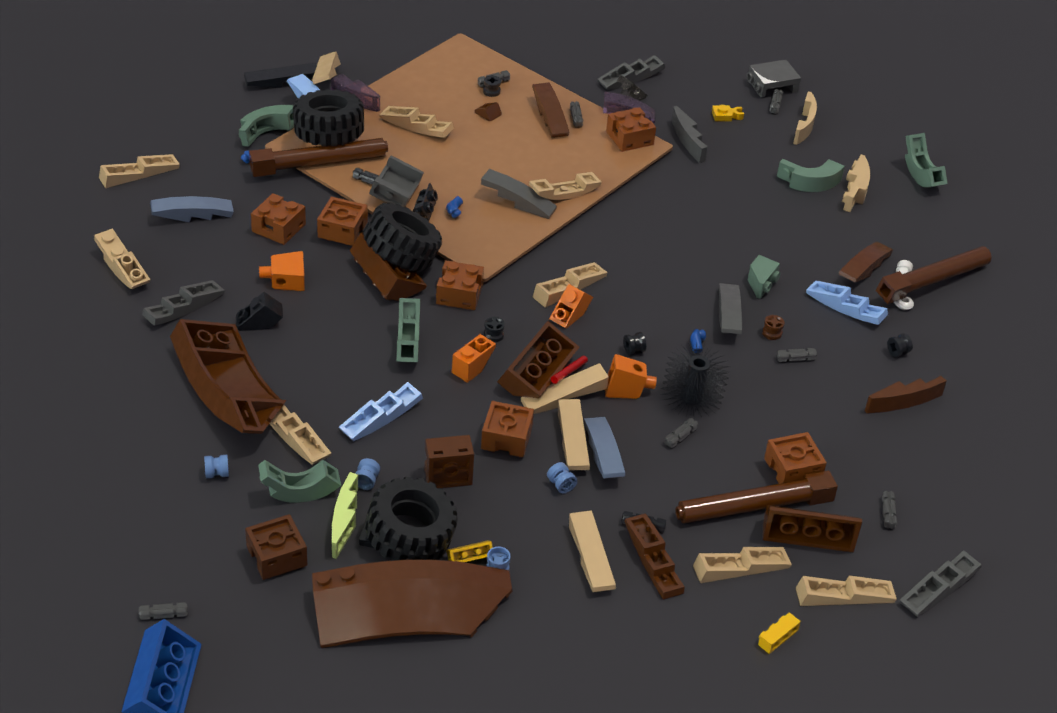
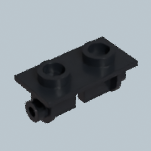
M431 183L428 184L427 189L419 192L417 204L413 208V212L419 213L422 217L426 216L427 220H430L438 200L437 191L433 189Z

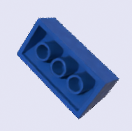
M165 619L146 629L121 712L184 713L202 644Z

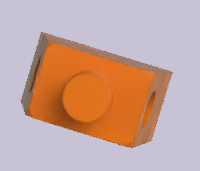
M303 251L272 255L271 266H259V277L272 278V288L305 291Z
M615 354L607 374L609 379L608 387L605 389V397L637 399L641 396L643 388L655 389L657 378L647 375L645 363Z

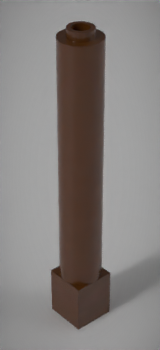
M383 138L347 142V144H339L337 146H313L274 152L272 148L249 151L250 168L253 177L273 175L276 174V170L382 157L388 152V143Z
M981 246L904 274L899 271L884 276L876 292L887 304L904 299L909 292L989 264L992 259L991 252L987 247Z
M829 470L805 474L803 480L679 501L678 506L675 508L677 519L685 524L766 509L767 505L785 506L801 502H808L809 506L834 501L838 485Z

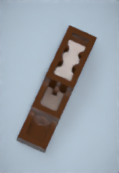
M550 82L533 84L532 88L540 116L543 115L545 126L549 128L551 138L568 136L569 128L560 102Z
M875 242L855 255L839 271V275L853 282L871 276L873 269L881 266L883 259L891 256L893 249Z
M939 376L925 383L920 378L906 386L898 381L870 395L865 412H889L926 403L943 395L947 380Z
M646 513L626 518L625 524L632 542L662 599L684 594L685 586L675 573V564L665 550V541Z

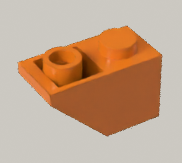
M568 284L549 319L567 329L584 315L593 296Z
M479 334L453 354L452 373L467 383L482 372L496 347V343Z

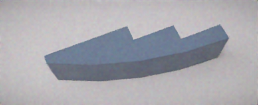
M169 197L151 200L150 202L152 215L190 222L191 217L211 220L213 214L231 218L234 212L231 200L213 197Z
M585 418L584 427L589 435V444L594 452L593 460L602 477L625 476L621 455L606 418Z

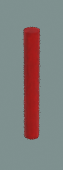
M581 356L551 377V382L557 384L588 362L587 357Z

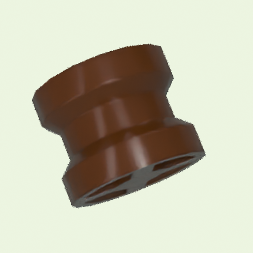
M777 315L767 316L762 330L763 336L770 340L780 339L783 334L784 319Z

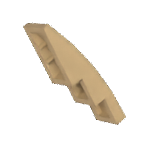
M388 106L379 115L381 119L398 127L429 136L445 138L454 129L452 122L437 121L435 115L420 114L419 108Z
M285 405L282 406L269 423L281 438L310 464L313 465L331 456V452L307 422L303 424L296 413H290Z

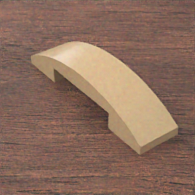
M812 92L807 93L802 115L808 116L807 120H799L793 144L797 145L804 141L813 129L817 103Z
M593 172L580 173L576 175L573 181L550 184L546 179L529 181V185L539 196L551 200L579 197L596 189L602 183Z

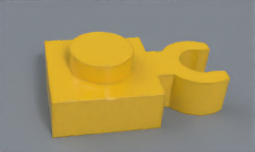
M730 105L712 106L714 121H732V118L743 120V108H730Z

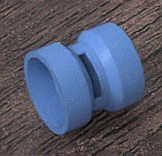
M220 455L217 458L204 456L206 478H213L215 475L229 477L227 455Z
M365 458L359 462L355 474H358V488L370 490L374 487L376 477L380 472V465L375 460Z
M563 462L554 464L547 472L548 479L555 483L556 489L562 494L570 492L577 484V478L573 473L569 472L568 467Z
M504 547L491 548L487 553L486 566L510 570V552Z

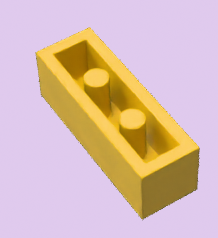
M487 540L448 549L446 552L448 561L468 562L487 557L488 551L493 547L492 542Z
M790 612L785 616L783 615L777 623H773L767 631H763L759 635L758 645L770 654L799 630L801 621Z

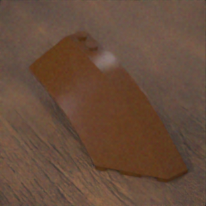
M180 319L170 338L181 366L197 395L219 419L241 433L262 434L287 400H281L263 380L248 355L236 325Z
M382 561L312 573L313 595L321 648L368 639L419 634L469 635L472 638L477 632L476 628L483 621H487L498 609L497 605L504 597L507 598L513 592L509 570L459 561Z

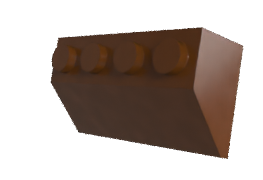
M363 232L360 233L350 252L354 256V260L363 268V272L371 278L372 284L381 291L383 298L389 301H399V298H408L427 287L416 271L402 269L400 266L393 265L388 260L381 258L379 254H376L367 245Z
M547 321L497 383L513 396L539 399L551 384V377L563 369L579 349V346Z
M767 505L763 520V540L854 553L862 519L853 516Z

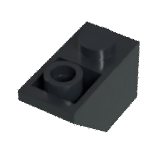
M263 292L258 297H255L244 309L238 311L236 314L237 329L239 331L270 329L283 318L282 303Z

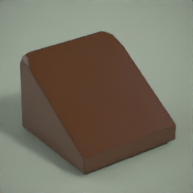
M497 102L485 103L474 110L476 114L488 121H492L502 115Z

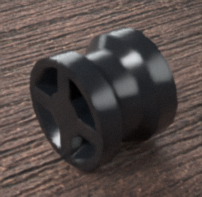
M494 75L486 76L484 78L485 86L483 93L489 97L500 95L501 89L499 86L501 85V79Z
M499 317L487 318L484 323V336L493 342L501 341L504 338V320Z
M637 332L633 336L630 334L624 335L623 337L624 348L628 355L634 354L636 351H646V339L642 332Z
M902 333L898 337H891L887 341L888 350L894 357H898L902 353L907 354L913 349L912 340L906 333Z

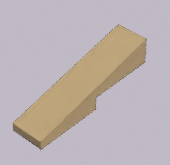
M336 51L320 56L312 79L313 84L331 79L337 75L335 68L341 65Z
M173 154L138 156L137 163L101 165L99 179L105 188L179 169L180 164Z
M595 262L568 269L564 277L536 284L533 298L546 308L560 300L568 284L581 290L606 277L608 272Z
M599 363L564 378L557 384L549 385L539 399L521 397V402L524 407L533 408L534 414L558 408V399H571L607 389L609 376Z
M558 399V418L563 437L562 446L566 465L569 470H590L580 399Z
M592 510L570 513L569 529L581 555V566L592 592L616 589Z
M743 547L740 553H699L693 567L699 582L705 583L788 569L792 564L784 547Z
M802 576L796 586L800 606L895 603L897 600L892 582L887 580L848 576L846 581Z

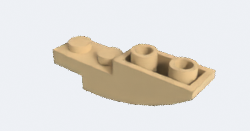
M862 154L858 161H854L852 169L848 171L846 180L849 181L847 186L848 192H845L842 202L845 203L843 210L851 212L855 203H864L870 181L869 164L865 155Z
M113 228L94 235L95 242L104 254L105 262L127 287L134 289L150 282V278L132 251H127Z

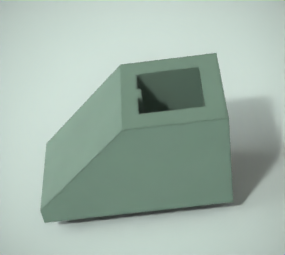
M758 255L750 265L748 282L759 299L770 291L772 284L776 283L780 277V263Z

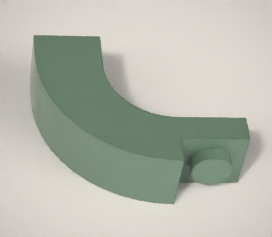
M293 105L268 106L244 116L240 120L241 128L239 129V138L241 139L242 146L249 147L260 134L266 131L277 129L291 130L294 127Z
M925 133L905 136L908 154H905V160L909 172L915 181L922 187L948 184L945 166L937 167L929 158Z
M782 159L779 162L777 177L790 182V188L805 192H822L840 183L845 166L828 159L820 167L805 168Z
M399 298L396 361L418 362L420 299Z
M266 460L258 465L261 482L265 486H269L270 496L280 501L290 503L314 501L329 495L341 486L338 469L324 460H321L311 469L300 473L282 471Z

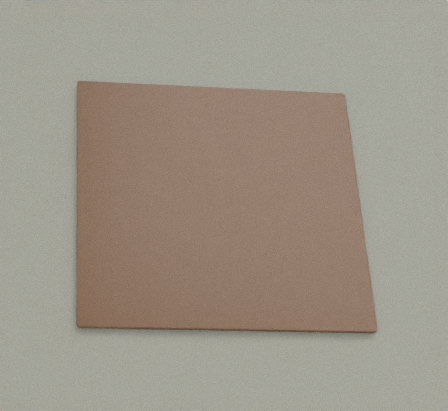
M459 33L354 93L361 99L364 105V132L355 141L383 138L388 143V152H386L385 156L298 167L296 169L347 200L368 205V212L370 214H373L377 206L386 202L369 194L372 187L371 184L363 182L361 179L353 178V170L355 168L380 175L389 157L392 155L423 171L422 179L406 207L413 211L415 204H417L419 192L427 189L428 184L431 183L433 189L437 191L438 200L429 222L436 227V230H439L442 236V246L437 254L448 261L483 266V282H486L673 149V145L655 136L654 145L621 152L606 132L608 114L611 112ZM507 70L510 73V80L504 82L502 80L499 86L501 89L500 95L496 97L486 96L483 93L484 87L478 85L477 78ZM550 82L563 110L569 128L568 136L551 138L549 128L545 126L543 115L540 116L532 88L533 84ZM572 101H577L580 104L583 118V126L581 128L579 126L574 127L570 111V103ZM497 102L502 115L492 121H488L476 114L474 110L485 103ZM388 106L419 108L420 114L435 115L437 121L452 122L454 129L445 138L429 136L398 127L381 119L379 115ZM294 129L267 143L265 149L272 148L274 152L321 145H312L311 143L304 142L298 138ZM488 169H492L532 188L529 185V181L546 179L550 184L573 181L576 175L580 173L593 172L602 183L596 189L579 197L565 200L548 199L557 206V209L550 219H546L514 208L515 202L498 197V190L481 185V178ZM459 196L463 200V204L458 207L461 214L457 218H453L451 214H448L446 206L455 197Z

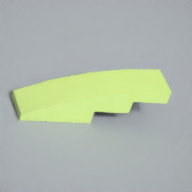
M351 472L348 474L340 490L334 509L332 521V558L335 559L339 556L356 527L358 474Z

